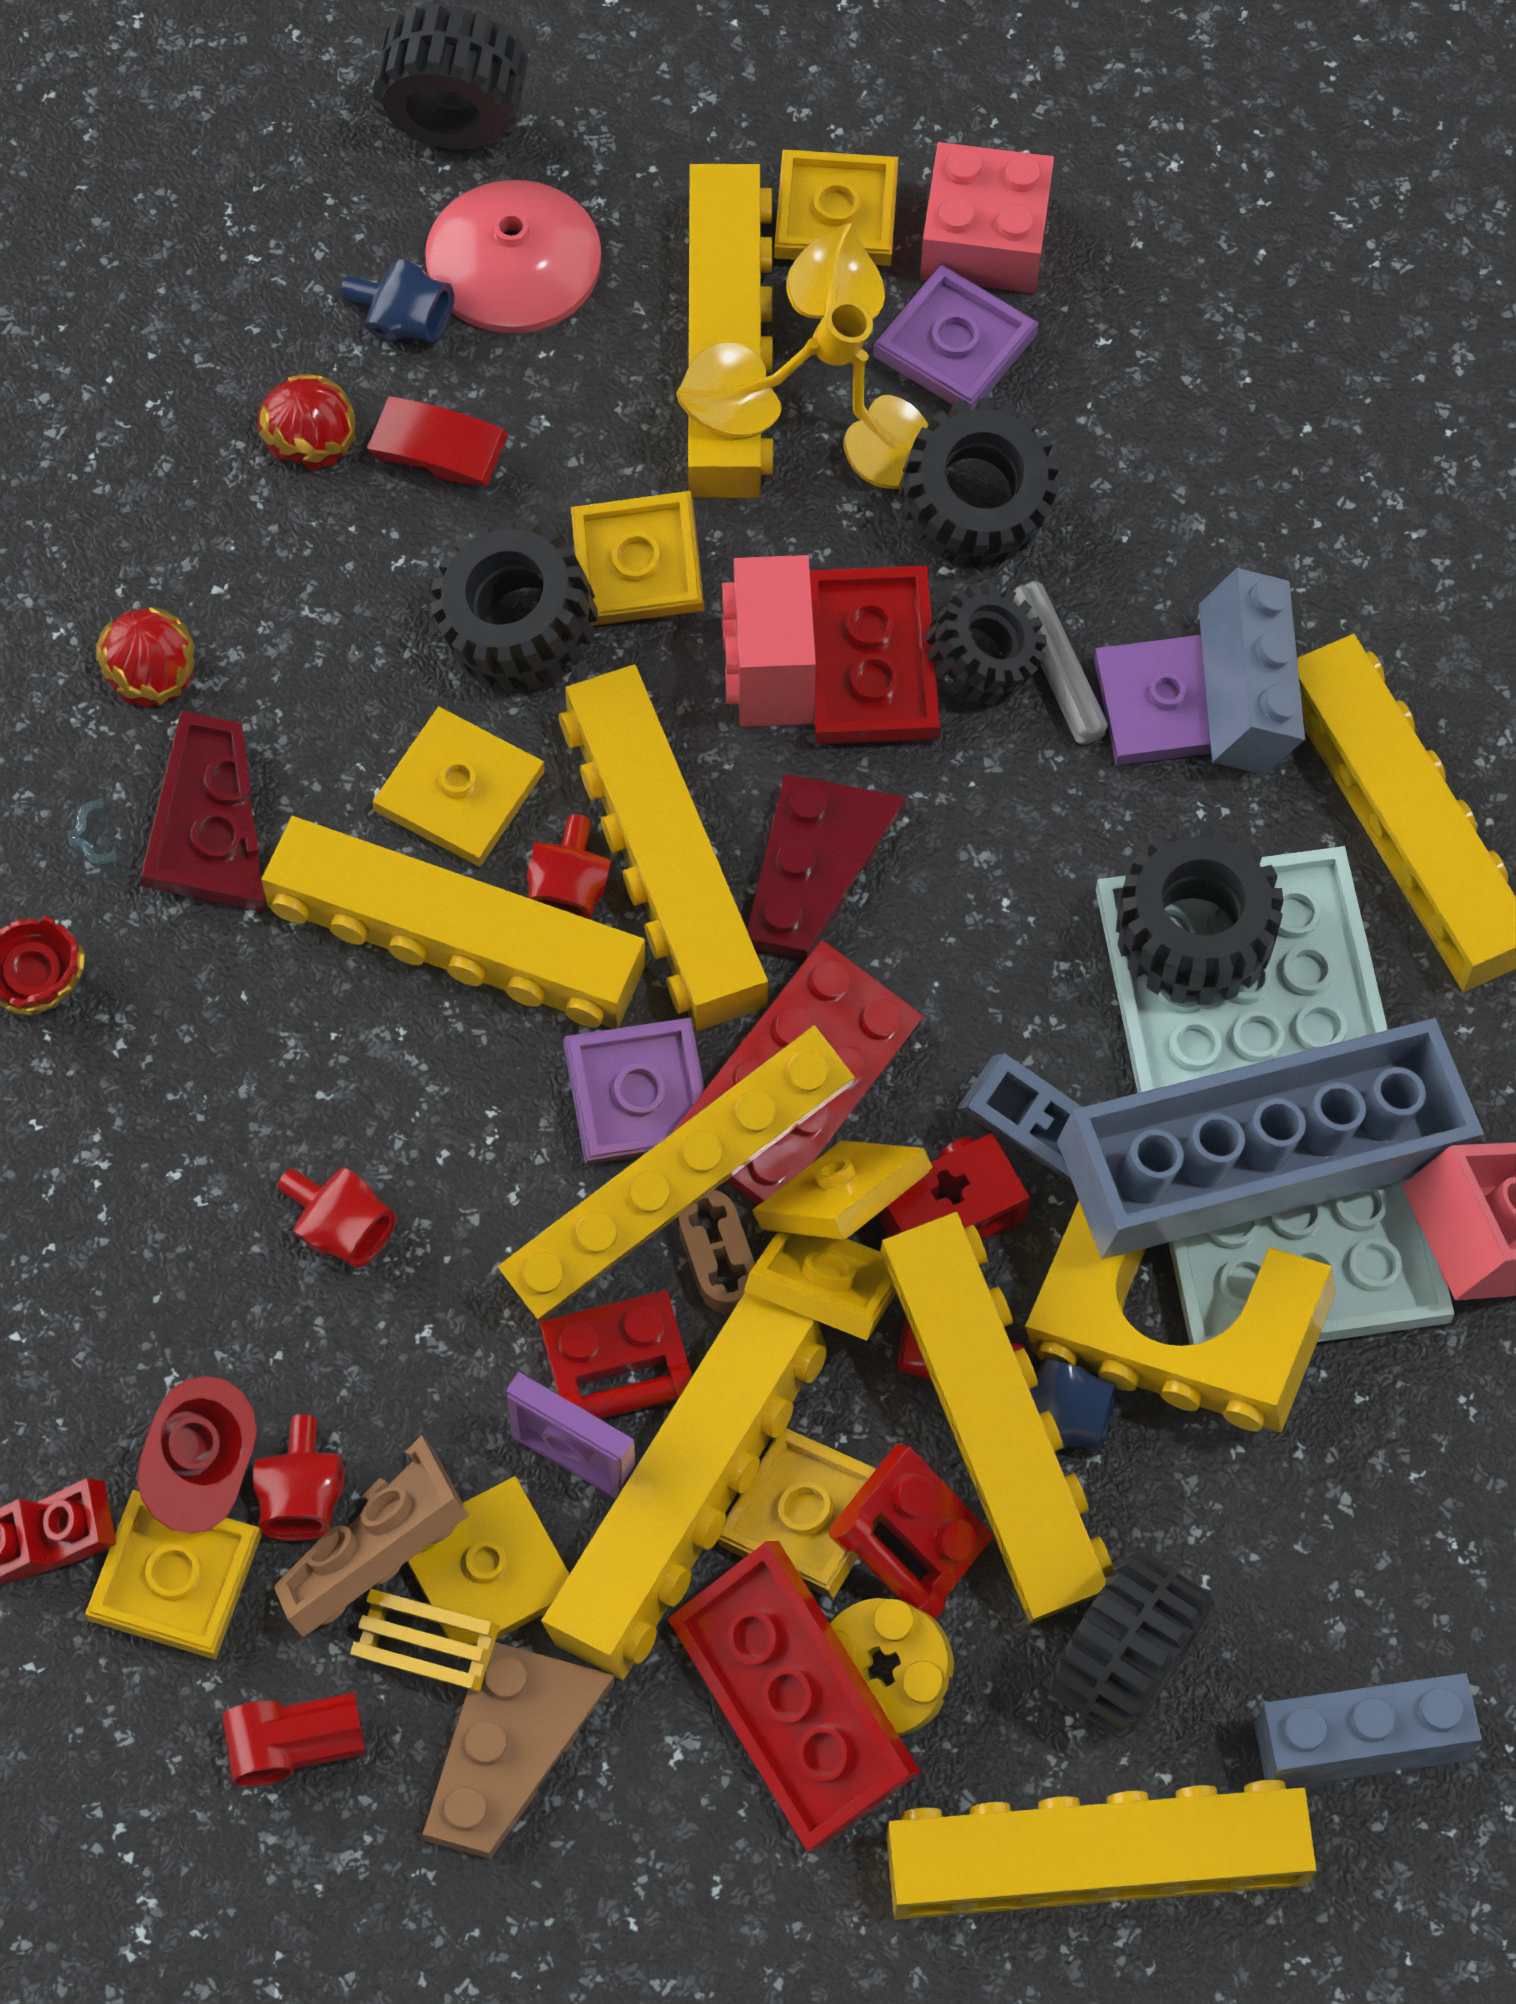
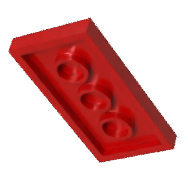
M821 940L673 1132L815 1025L855 1078L850 1087L726 1180L727 1183L755 1204L760 1205L815 1161L924 1016L825 941Z
M765 1541L668 1618V1621L806 1851L822 1848L921 1773L779 1541Z

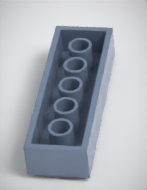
M1436 1018L1073 1109L1057 1143L1100 1257L1103 1260L1411 1179L1449 1146L1477 1144L1484 1133Z

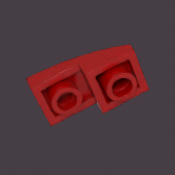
M388 396L367 449L377 460L425 467L439 480L487 487L508 433L501 427L462 413L426 403Z
M85 1478L38 1502L17 1499L1 1507L0 1585L60 1568L116 1545L105 1481Z

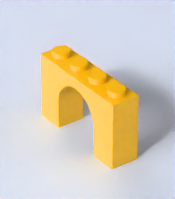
M1078 1201L1025 1325L1033 1354H1037L1041 1361L1044 1358L1082 1367L1086 1371L1098 1374L1101 1379L1116 1383L1117 1389L1133 1391L1136 1387L1158 1393L1167 1403L1179 1409L1196 1411L1199 1407L1221 1413L1231 1424L1245 1430L1260 1431L1264 1427L1282 1433L1336 1296L1332 1266L1268 1247L1247 1302L1239 1317L1227 1330L1208 1341L1194 1345L1175 1346L1159 1343L1138 1332L1123 1314L1128 1291L1146 1248L1102 1260L1080 1201Z

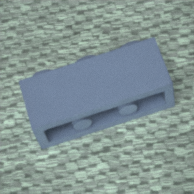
M1236 568L1199 604L1212 763L1266 775L1305 740L1290 582Z
M1467 1673L1265 1702L1254 1723L1265 1780H1282L1285 1782L1286 1788L1469 1761L1482 1741Z

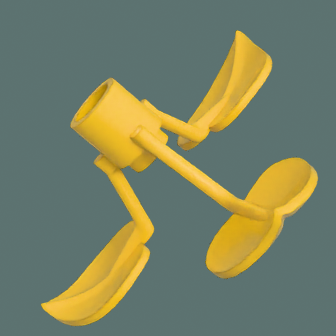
M848 223L814 240L801 252L789 270L786 289L792 307L804 317L822 318L813 337L807 341L806 345L776 373L766 377L764 362L750 348L732 342L714 344L701 351L692 360L676 395L684 411L706 429L728 437H752L769 429L780 416L781 404L771 388L781 384L809 357L817 354L821 361L832 366L846 365L851 362L853 364V413L860 421L853 423L844 436L843 445L847 461L852 469L868 483L882 488L899 489V484L904 474L902 470L915 438L922 427L927 428L929 424L914 406L896 396L882 395L873 401L868 411L865 408L864 368L869 355L862 347L872 332L873 320L878 316L884 305L885 289L880 273L864 249L854 224Z

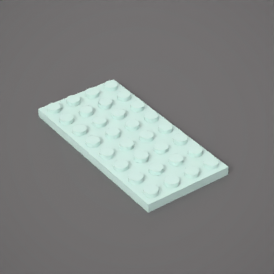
M1345 846L1262 857L1260 866L1264 867L1272 864L1278 875L1275 888H1282L1284 898L1281 909L1283 916L1271 959L1266 970L1261 969L1258 980L1249 989L1241 984L1238 996L1227 1001L1223 999L1220 993L1214 994L1212 1004L1198 1005L1197 996L1186 995L1184 1004L1170 1001L1172 991L1162 988L1157 995L1146 988L1147 975L1144 974L1138 978L1133 976L1128 969L1130 956L1121 957L1117 945L1120 933L1116 932L1117 915L1126 876L1098 879L1096 894L1138 1093L1388 1030ZM1183 899L1165 908L1166 913L1176 925L1194 934H1218L1233 926L1231 919L1224 910L1214 903L1203 899ZM1409 1179L1169 1242L1189 1344L1194 1345L1208 1341L1223 1333L1236 1321L1247 1302L1268 1247L1332 1266L1336 1296L1317 1342L1451 1323L1454 1310L1448 1285L1442 1278L1440 1267L1422 1229L1415 1220L1413 1209L1402 1188V1185Z

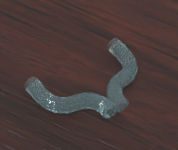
M103 798L90 801L80 807L77 813L76 827L67 831L70 847H80L83 849L86 857L96 864L118 861L116 852L98 855L93 851L89 842L79 838L86 827V815L92 810L105 808Z

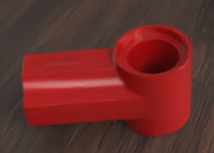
M355 1693L283 1706L281 1702L277 1701L250 1702L228 1709L222 1715L232 1783L236 1786L267 1785L293 1775L294 1769L366 1755Z

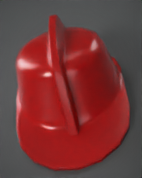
M211 1376L186 1379L167 1393L149 1426L148 1435L139 1459L138 1487L141 1500L152 1517L170 1530L187 1534L208 1531L227 1517L236 1501L253 1452L257 1427L254 1410L242 1391L227 1380Z

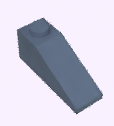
M1007 1054L993 1055L957 1109L1012 1147L1072 1183L1057 1140L1072 1110L1082 1106Z

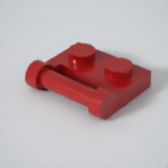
M668 1290L540 1321L541 1333L557 1394L598 1419L671 1401L677 1402L692 1378ZM661 1364L666 1365L668 1375L585 1396H580L577 1385Z
M898 1444L894 1446L849 1502L829 1530V1537L844 1552L853 1551L901 1601L924 1611L935 1620L945 1608L946 1596L994 1537L990 1530L910 1446ZM876 1517L928 1570L920 1581L872 1532V1522Z

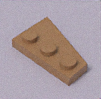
M422 1435L405 1451L412 1462L390 1484L379 1478L362 1495L367 1501L362 1513L348 1527L337 1526L330 1528L329 1533L321 1537L274 1585L288 1621L302 1637H305L318 1626L334 1621L343 1613L348 1604L374 1585L390 1580L405 1562L428 1545L438 1543L447 1538L454 1531L456 1525L469 1516L437 1453Z
M495 1642L480 1692L468 1689L423 1831L424 1841L491 1859L538 1793V1787L563 1752H567L579 1735L580 1728L598 1702H602L613 1687L615 1675Z

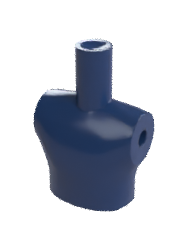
M401 259L395 260L380 284L347 276L341 285V297L343 299L370 306L364 324L365 328L374 336L386 341L418 339L435 342L441 336L449 321L455 300L454 290L450 283L434 280L419 266Z
M1044 1358L1036 1376L1038 1386L1029 1389L1038 1413L1050 1411L1059 1430L1063 1448L1077 1447L1100 1451L1110 1422L1117 1384L1090 1374L1082 1367Z

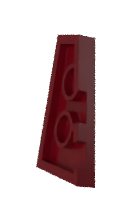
M180 711L142 868L141 887L264 912L265 895L261 882L258 859L259 849L256 829H254L250 798L251 788L242 723Z
M784 773L747 928L755 951L806 961L845 903V896L863 869L866 870L876 855L878 845L890 826L896 824L905 810L906 797Z

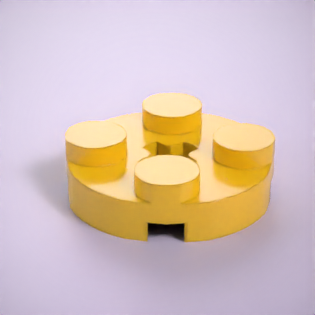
M883 1598L860 1601L837 1615L830 1625L898 1735L910 1734L929 1723L938 1714L945 1702L942 1699L948 1690L949 1678L952 1679L954 1669L952 1648L948 1637L939 1623L929 1614L907 1602ZM880 1649L887 1656L897 1654L901 1663L892 1670L895 1682L889 1686H886L881 1679H870L868 1668L873 1665L872 1656Z

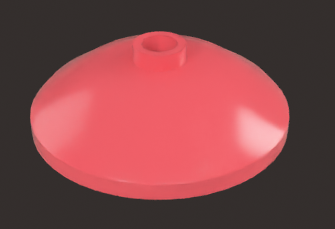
M527 180L491 182L473 188L457 197L445 207L435 220L429 232L425 251L428 276L434 280L450 283L454 290L455 300L452 313L468 324L498 333L537 331L566 319L582 306L590 296L598 280L601 268L599 235L595 224L585 209L564 192L549 185ZM510 231L520 232L512 236L504 234Z

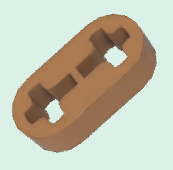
M713 1190L678 1217L679 1233L701 1298L714 1311L726 1314L733 1312L745 1293L744 1289L755 1262L734 1204L725 1194ZM709 1210L713 1219L722 1218L718 1221L719 1242L710 1244L705 1228L703 1226H694L698 1223V1212ZM725 1258L732 1276L743 1275V1277L738 1279L737 1291L727 1293L723 1284L711 1285L717 1282L716 1260Z

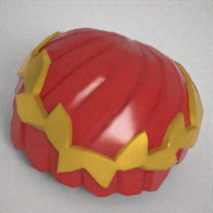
M312 374L288 377L287 381L274 387V390H271L266 395L259 407V435L265 441L270 452L279 460L292 459L298 464L303 463L310 470H319L321 466H333L337 463L338 459L344 458L348 453V449L353 446L356 440L355 414L350 399L342 388L329 378Z
M149 607V609L130 610L114 619L113 622L110 621L101 632L98 643H96V660L99 661L101 673L105 681H109L111 687L118 692L124 702L130 705L137 703L148 708L154 704L157 706L164 705L170 699H177L182 695L183 689L188 688L191 682L190 678L194 676L195 659L193 658L195 646L186 625L180 619L166 610Z
M44 916L39 922L34 918H29L28 920L19 919L12 922L9 926L0 929V1005L3 1008L20 1016L37 1015L49 1009H54L74 990L84 970L85 954L83 947L78 944L75 937L68 932L66 927L56 925L53 919Z

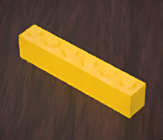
M690 164L689 366L692 360L707 347L718 343L732 342L748 347L756 352L764 362L766 373H772V337L761 336V322H772V286H760V273H772V237H760V224H772V188H760V164ZM688 415V491H691L692 497L761 498V475H773V438H761V434L744 438L720 435L699 425Z
M1352 634L1298 657L1304 729L1462 992L1464 993L1515 970L1516 896L1508 885L1505 865L1496 852L1492 850L1487 851L1476 833V821L1471 809L1463 800L1457 801L1446 784L1445 770L1439 757L1434 751L1425 750L1415 733V723L1409 708L1403 701H1395L1387 688L1384 671L1376 655L1371 651L1365 652L1355 634Z
M636 664L565 687L567 711L559 713L563 735L569 748L572 749L579 746L586 763L580 765V772L585 789L591 801L599 798L602 800L607 816L601 817V823L607 843L612 853L622 850L629 866L628 869L622 871L625 886L633 905L637 906L644 903L651 920V922L644 924L647 940L656 960L663 957L667 959L673 976L667 977L666 982L677 1013L680 1014L688 1011L694 1028L698 1032L767 1008V977Z
M291 816L261 879L267 907H270L276 915L284 920L296 924H304L307 920L329 928L335 936L348 943L360 945L366 941L388 949L395 958L405 963L421 965L423 962L446 969L449 975L464 984L479 986L485 983L505 990L512 999L521 1004L538 1007L542 1003L565 1011V1014L571 1020L586 1027L597 1028L600 1025H604L613 1029L619 1028L646 966L644 938L295 816Z
M815 1025L497 1267L537 1320L543 1321L853 1084L854 1075Z
M954 1212L882 1240L881 1255L1028 1623L1032 1624L1097 1598L1107 1583L1106 1577L1114 1573V1568L1101 1537L1089 1539L1080 1514L1089 1511V1507L1078 1478L1074 1473L1064 1477L1054 1451L1063 1448V1442L1057 1425L1049 1410L1038 1413L1029 1390L1038 1386L1031 1361L1024 1348L1013 1351L1004 1327L1013 1324L1012 1316L999 1286L992 1289L987 1287L979 1265L988 1262L977 1229L974 1225L964 1228L958 1213Z
M747 1292L743 1294L541 1621L555 1646L609 1674L615 1675V1677L621 1680L625 1679L634 1663L640 1664L645 1660L654 1645L657 1635L656 1626L669 1605L672 1607L676 1606L687 1592L692 1576L691 1568L702 1550L711 1549L721 1536L726 1522L725 1513L736 1494L745 1493L755 1480L760 1465L759 1457L771 1437L778 1438L786 1429L793 1413L792 1402L805 1382L811 1383L819 1375L826 1359V1344L816 1320Z
M1262 1780L1245 1785L1243 1793L1217 1795V1788L1215 1786L1199 1785L1179 1789L1175 1792L1176 1798L1149 1800L1147 1792L1126 1791L1109 1795L1107 1797V1804L1080 1806L1079 1798L1064 1796L1038 1802V1809L1011 1811L1010 1804L1005 1802L977 1804L969 1808L970 1815L942 1817V1812L938 1808L907 1810L900 1814V1820L889 1821L886 1836L894 1920L1308 1886L1317 1870L1305 1788L1286 1789L1285 1782L1282 1780Z

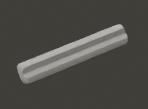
M1031 581L1025 585H1019L1013 590L1016 595L1012 602L1019 607L1026 600L1032 606L1026 616L1029 620L1039 616L1043 624L1036 633L1037 635H1046L1047 645L1041 650L1046 655L1040 665L1075 741L1081 745H1086L1102 739L1106 735L1108 723L1043 584L1038 581Z

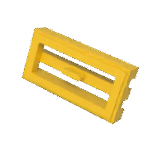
M370 1589L366 1601L371 1604L368 1616L362 1615L358 1628L362 1629L363 1632L360 1641L353 1642L350 1655L480 1692L499 1631V1625L487 1620ZM392 1610L478 1634L480 1636L477 1646L386 1622L387 1612ZM382 1635L472 1660L469 1672H462L377 1648L379 1637Z

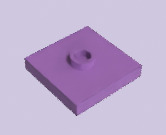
M941 264L874 343L873 357L952 405L966 400L969 409L973 410L978 400L984 399L1035 338L1039 323Z
M1201 635L1095 648L1094 663L1116 766L1211 754Z
M691 1018L565 1036L563 1040L585 1166L643 1156L672 1134L673 1130L705 1091Z
M518 1372L506 1390L512 1437L617 1499L636 1468L634 1439Z

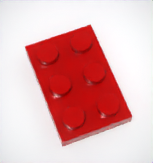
M927 566L810 570L816 662L814 694L815 743L939 739L940 721L936 674L934 673L935 661L929 662L926 653L933 644L925 643L926 634L932 628L930 626L932 620Z

